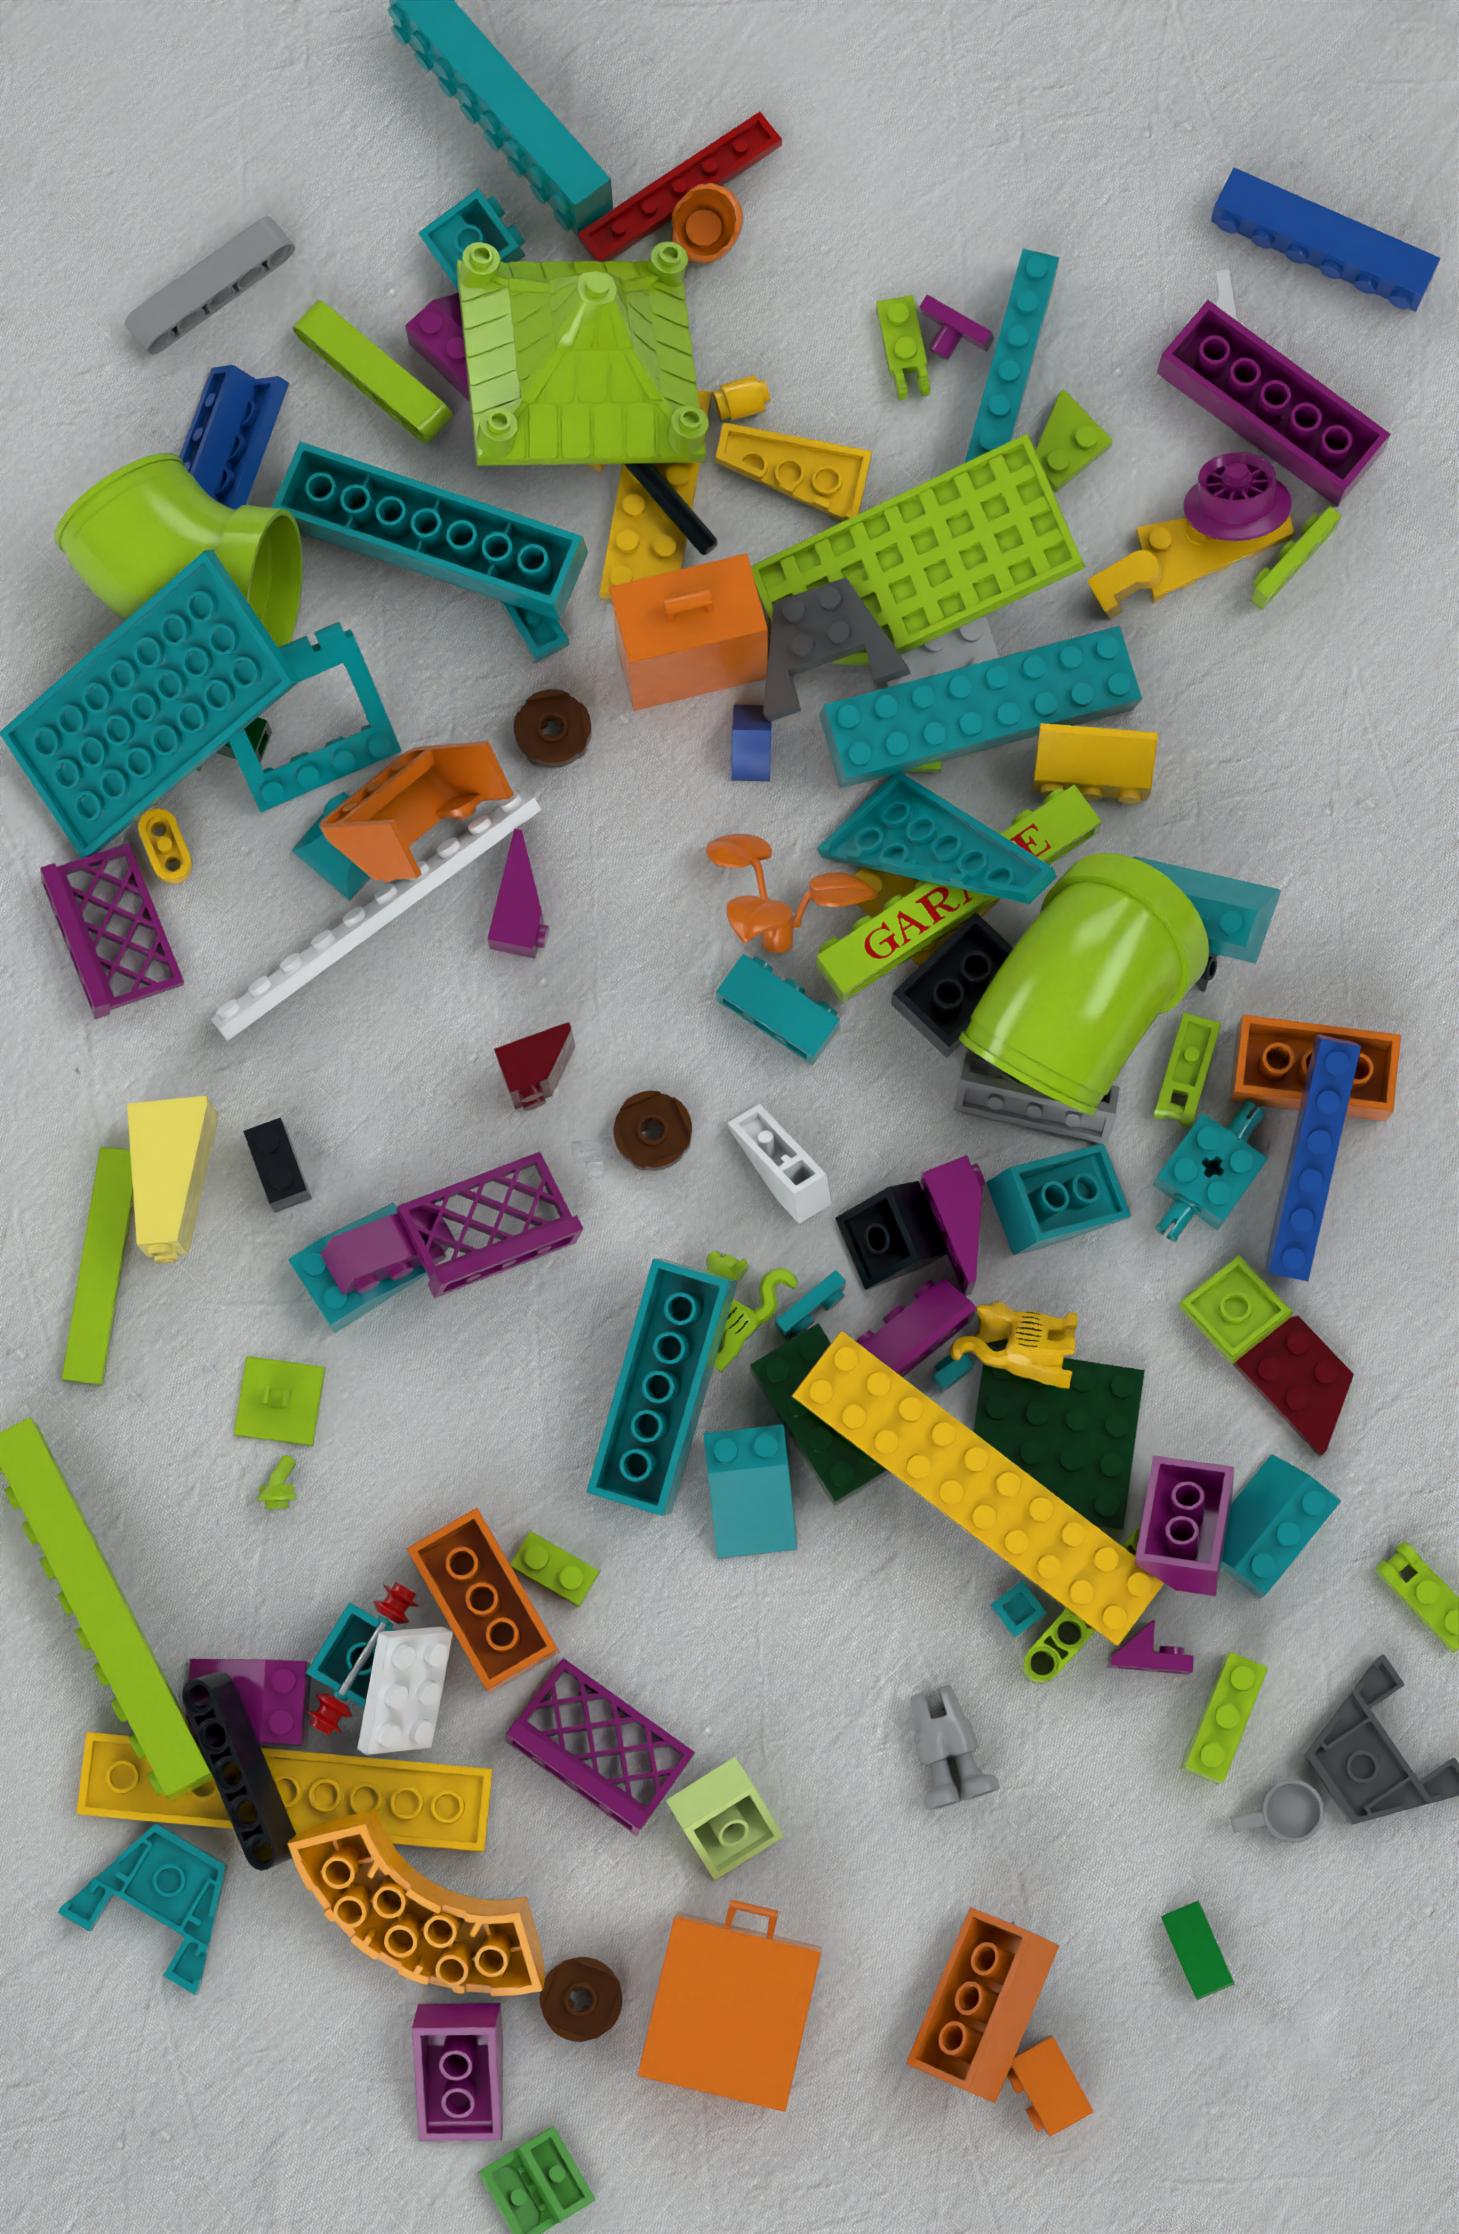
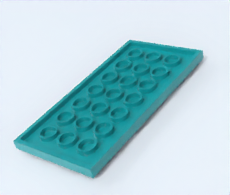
M206 550L0 731V736L82 859L97 854L298 684L300 680L213 550Z

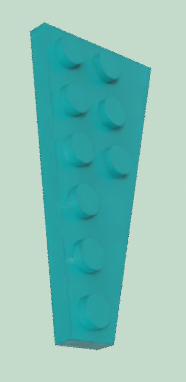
M902 772L893 774L817 847L820 856L825 859L1026 904H1031L1057 878L1053 867Z

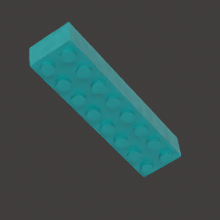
M389 0L390 7L388 8V13L393 19L391 30L397 40L404 46L407 43L415 51L414 56L419 65L426 72L432 70L438 77V85L445 95L449 98L454 96L460 102L461 111L466 119L473 125L477 122L485 131L483 134L489 145L495 151L502 150L508 157L507 163L511 170L519 178L524 176L530 182V189L536 199L541 204L547 202L555 211L553 214L556 221L565 231L571 229L578 237V232L613 209L611 178L454 0Z
M301 441L297 446L272 505V508L288 510L294 516L299 532L558 621L562 619L588 555L585 541L581 535Z
M1116 626L824 704L819 718L840 788H845L912 770L937 761L942 762L1038 736L1040 723L1075 726L1131 711L1142 700V696L1121 628Z

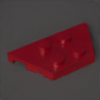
M1299 1316L1291 1317L1233 1363V1366L1314 1452L1321 1457L1329 1446L1354 1374Z

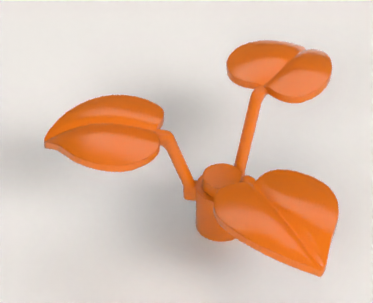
M731 834L708 842L706 847L707 857L716 865L726 868H742L751 864L754 867L760 897L753 895L736 897L728 902L726 913L732 929L744 944L762 934V948L768 952L785 953L792 949L794 928L801 927V918L811 900L814 899V902L820 906L842 907L878 899L879 896L874 888L858 877L841 872L825 873L813 877L809 881L810 891L805 892L796 914L793 916V912L787 904L768 899L760 860H765L772 856V848L768 842L755 835Z

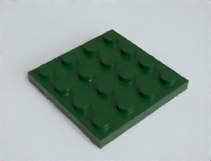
M988 1346L992 1351L1004 1350L1003 1348ZM1063 1358L1062 1369L1072 1371L1070 1387L1067 1389L1022 1378L1010 1373L1006 1369L994 1368L983 1363L973 1432L1095 1526L1123 1530L1145 1370Z

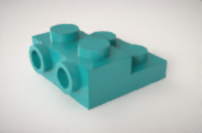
M479 188L418 232L458 292L457 261L462 260L464 250L472 243L482 242L493 246L499 253L500 262L504 263L518 262L526 256L521 249V246L526 243L513 224L508 228L504 225L500 218L506 213L493 195L486 199Z

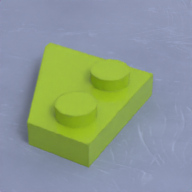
M1063 389L1059 393L1036 448V453L1052 490L1057 493L1106 452L1112 446L1113 440Z

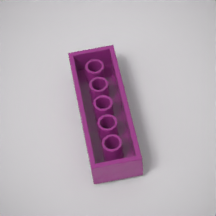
M1209 300L1205 302L1161 355L1157 370L1158 375L1336 507L1342 503L1383 453L1391 435Z

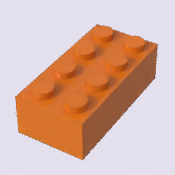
M1242 1015L1236 1031L1229 1095L1230 1102L1243 1103L1245 1100H1248L1255 1105L1299 1110L1316 1034L1356 1042L1361 1046L1346 1117L1386 1122L1394 1112L1401 1042L1400 1034Z
M478 1508L473 1509L406 1548L487 1692H494L560 1653Z
M970 1907L906 2064L996 2104L1059 1945L1031 1931Z

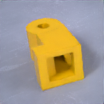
M1138 550L1087 579V582L1104 612L1112 619L1123 612L1119 604L1120 601L1139 589L1155 587L1162 578L1163 569L1153 553L1147 550Z

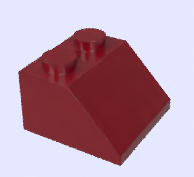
M569 1022L494 1049L515 1109L523 1107L525 1111L538 1108L546 1103L545 1098L553 1095L575 1049L574 1037Z

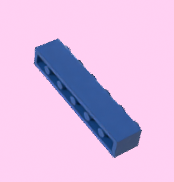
M1234 167L1215 204L1211 222L1217 224L1221 230L1227 233H1238L1251 239L1255 245L1261 248L1277 250L1295 263L1311 265L1320 269L1321 273L1329 278H1340L1354 284L1363 293L1379 295L1388 299L1397 308L1410 309L1415 312L1441 259Z
M1316 1034L1265 1262V1268L1269 1274L1309 1281L1361 1046L1356 1042Z

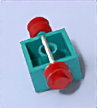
M397 1582L394 1583L392 1588L385 1584L383 1585L388 1593L384 1601L374 1600L377 1612L384 1617L379 1616L377 1619L349 1602L306 1672L334 1690L332 1694L335 1697L328 1693L317 1694L316 1697L320 1702L317 1711L307 1710L306 1712L313 1716L309 1724L328 1736L334 1730L342 1733L338 1725L341 1717H352L349 1706L344 1704L342 1700L347 1702L350 1699L365 1709L378 1633L394 1631L395 1629L392 1628L394 1624L390 1622L391 1620L397 1624L409 1623L405 1615L408 1607H419L418 1604L413 1602L416 1594Z

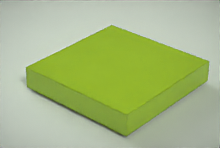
M1240 1255L1179 1302V1309L1231 1364L1235 1363L1291 1318L1293 1313L1285 1302Z

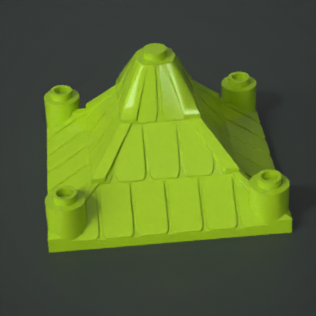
M668 241L659 243L651 251L649 261H543L539 263L534 261L500 262L498 251L487 243L477 242L466 247L462 260L457 261L456 270L477 466L697 463L705 461V438L709 427V420L699 407L683 281L688 256L682 246Z

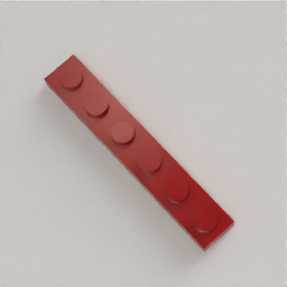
M759 111L578 232V240L594 261H610L672 220V213L676 204L691 188L707 183H714L719 186L724 185L781 147L782 138Z

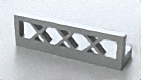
M966 1052L953 1111L1108 1145L1116 1114L1119 1086L1112 1085L1108 1094L1103 1097L1109 1099V1103L1100 1102L1096 1115L1092 1116L1073 1109L1027 1084L1016 1083L1012 1080L1014 1079L1013 1076L979 1055ZM973 1068L987 1071L990 1075L976 1074L970 1072V1070Z

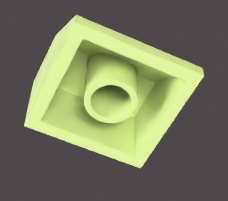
M736 1757L728 1760L665 1800L714 1881L784 1837Z

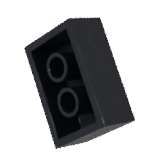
M975 912L893 992L891 1005L948 1058L962 1044L959 1040L960 1034L966 1030L971 1021L970 1017L1013 947Z

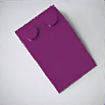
M965 1155L922 1172L920 1185L949 1251V1254H947L962 1292L966 1296L972 1293L976 1282L982 1186H985L986 1183L977 1163L971 1165L968 1156Z
M190 1659L188 1682L217 1671L225 1672L232 1678L259 1744L307 1746L309 1714L306 1712L307 1710L309 1711L311 1676L306 1672L311 1665L309 1662L264 1659ZM186 1711V1718L195 1734V1731L193 1729V1726Z
M501 2003L418 2004L412 2025L419 2141L502 2140L503 2035Z

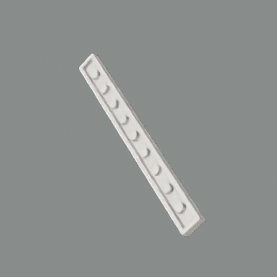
M522 790L519 793L513 792L514 795L510 799H502L499 803L500 807L490 815H482L474 819L468 825V831L457 839L450 838L443 842L437 848V854L426 862H417L422 875L414 879H401L396 884H388L379 889L374 895L375 899L363 908L356 907L349 911L343 917V923L335 929L319 933L311 941L312 945L301 954L294 953L288 956L279 965L280 969L271 976H263L255 980L248 987L249 992L237 1001L235 999L229 1000L220 1006L216 1011L217 1015L211 1019V1022L227 1041L232 1039L513 832L514 828L517 829L540 812L542 809L535 798Z

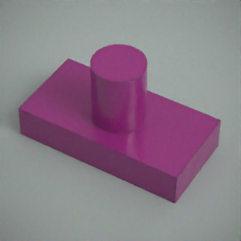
M928 294L919 306L922 315L942 326L930 345L929 350L945 360L950 358L961 337L986 352L994 340L992 331Z

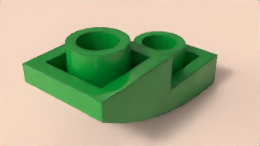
M1199 1900L1161 1916L1197 2000L1235 1985Z

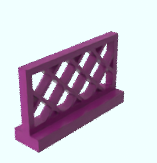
M130 843L58 867L53 863L40 868L42 885L95 1019L110 1015V1010L184 985L181 972ZM125 856L129 870L124 880L104 872L109 861ZM101 864L99 869L93 868V866ZM82 870L95 877L87 893L71 887L67 875ZM132 876L136 886L129 883ZM100 879L120 887L112 904L92 896ZM125 890L141 896L143 904L137 915L117 907ZM75 896L83 900L80 907ZM88 902L108 911L100 928L84 921L82 914ZM145 911H147L150 921L142 918ZM113 914L134 922L126 939L106 931ZM139 925L153 930L157 938L151 950L131 942ZM89 931L97 934L94 941H92ZM102 937L122 945L114 963L99 957L96 948ZM159 945L161 947L163 955L156 953ZM127 948L147 956L139 974L119 965ZM154 959L169 967L172 978L156 982L145 977V974ZM102 966L110 969L107 977ZM115 972L136 980L131 992L114 997L110 982ZM141 983L147 985L146 987L138 989Z
M541 1152L399 1205L396 1209L430 1279L428 1287L434 1299L577 1242L584 1229L578 1216L572 1217ZM535 1166L541 1178L538 1190L516 1181L521 1170ZM514 1173L512 1179L505 1177ZM494 1181L509 1187L503 1203L481 1195L484 1185ZM544 1186L548 1193L542 1192ZM478 1187L477 1193L470 1191L471 1189ZM513 1189L534 1197L529 1214L507 1205ZM459 1195L473 1201L467 1217L445 1208L450 1197ZM542 1200L554 1205L560 1218L548 1222L533 1216L538 1201ZM443 1201L441 1207L435 1205V1203ZM477 1203L499 1211L494 1227L471 1219ZM419 1209H425L437 1214L432 1230L430 1231L416 1225L410 1213ZM504 1213L525 1221L521 1233L513 1236L498 1230ZM441 1217L464 1225L458 1241L436 1233ZM530 1224L537 1226L528 1230ZM468 1227L490 1235L485 1247L475 1249L462 1243ZM422 1237L428 1239L426 1245H425V1243H424ZM494 1238L501 1240L496 1243H493ZM432 1241L454 1249L450 1261L435 1266L429 1253ZM459 1251L465 1253V1255L457 1257Z
M564 1658L556 1666L518 1720H515L505 1737V1742L635 1836H638L648 1819L695 1754L689 1747ZM563 1672H566L578 1681L581 1696L557 1699L555 1683ZM585 1687L590 1689L595 1694L586 1695ZM551 1690L552 1700L542 1702ZM604 1699L611 1704L614 1720L590 1723L587 1701ZM582 1702L585 1724L562 1728L559 1706ZM553 1707L557 1729L540 1731L531 1725L528 1720L537 1709ZM618 1710L626 1715L627 1718L619 1719ZM637 1723L643 1727L646 1744L624 1747L620 1725ZM615 1726L618 1748L595 1752L592 1730ZM586 1731L590 1753L573 1755L566 1750L563 1734ZM651 1734L661 1741L652 1742ZM558 1735L559 1744L549 1738V1736ZM669 1746L682 1755L675 1768L657 1771L653 1749ZM648 1750L651 1772L628 1775L625 1753ZM620 1755L623 1777L606 1779L599 1774L596 1758ZM591 1759L592 1768L581 1760ZM668 1776L660 1787L658 1777ZM653 1778L655 1796L648 1806L645 1807L632 1797L630 1782ZM624 1783L626 1792L615 1784Z

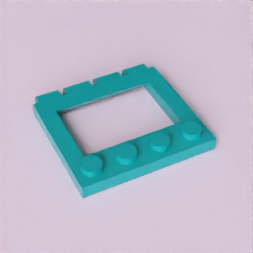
M340 622L315 631L314 634L318 641L315 645L311 646L306 635L278 648L300 682L343 663L369 724L361 727V732L347 738L340 736L326 742L325 747L310 754L303 752L290 758V763L276 769L269 767L262 770V765L258 761L245 729H243L229 741V744L260 813L402 751L351 629L344 632Z

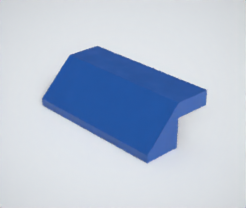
M235 365L211 368L179 457L184 462L188 473L194 476L203 490L213 499L229 508L237 510L240 506L247 503L289 386V382L279 376L255 379Z

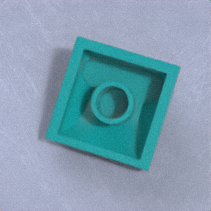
M342 792L341 795L335 796L327 802L323 814L292 851L351 901L371 877L327 841L319 826L323 818L350 797V795Z

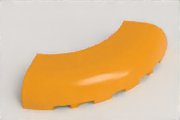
M376 1809L318 1824L295 1835L287 1843L297 1871L307 1890L313 1892L324 1908V1915L331 1922L335 1921L351 1937L350 1942L374 1960L378 1958L387 1965L399 1970L398 1974L424 1985L431 1983L450 1988L452 1992L459 1994L477 1992L489 1993L491 1996H512L543 1990L545 1982L543 1953L527 1896L501 1900L480 1899L450 1891L432 1882L414 1869L399 1854L387 1837Z

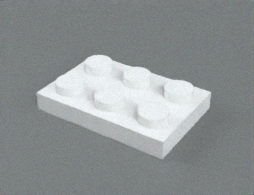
M986 615L900 655L909 667L911 674L886 682L885 684L886 687H891L999 658Z
M440 1626L378 1633L358 1750L366 1755L432 1748L453 1635L451 1630Z

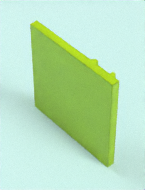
M246 1356L234 1435L313 1446L326 1367Z

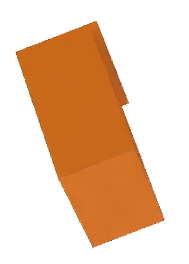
M747 553L609 587L616 645L634 711L766 679L768 628Z
M730 1899L725 1923L677 1912L673 1920L637 2076L786 2112L822 1953L821 1946L775 1936L774 1931L779 1913L778 1910ZM736 1910L769 1917L767 1933L731 1925Z

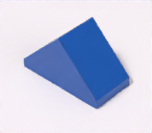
M734 705L731 781L770 782L772 721L768 722L764 717V705Z

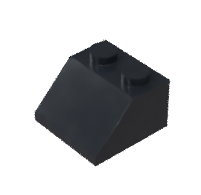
M919 1181L889 1186L835 1218L865 1290L922 1269L949 1254Z

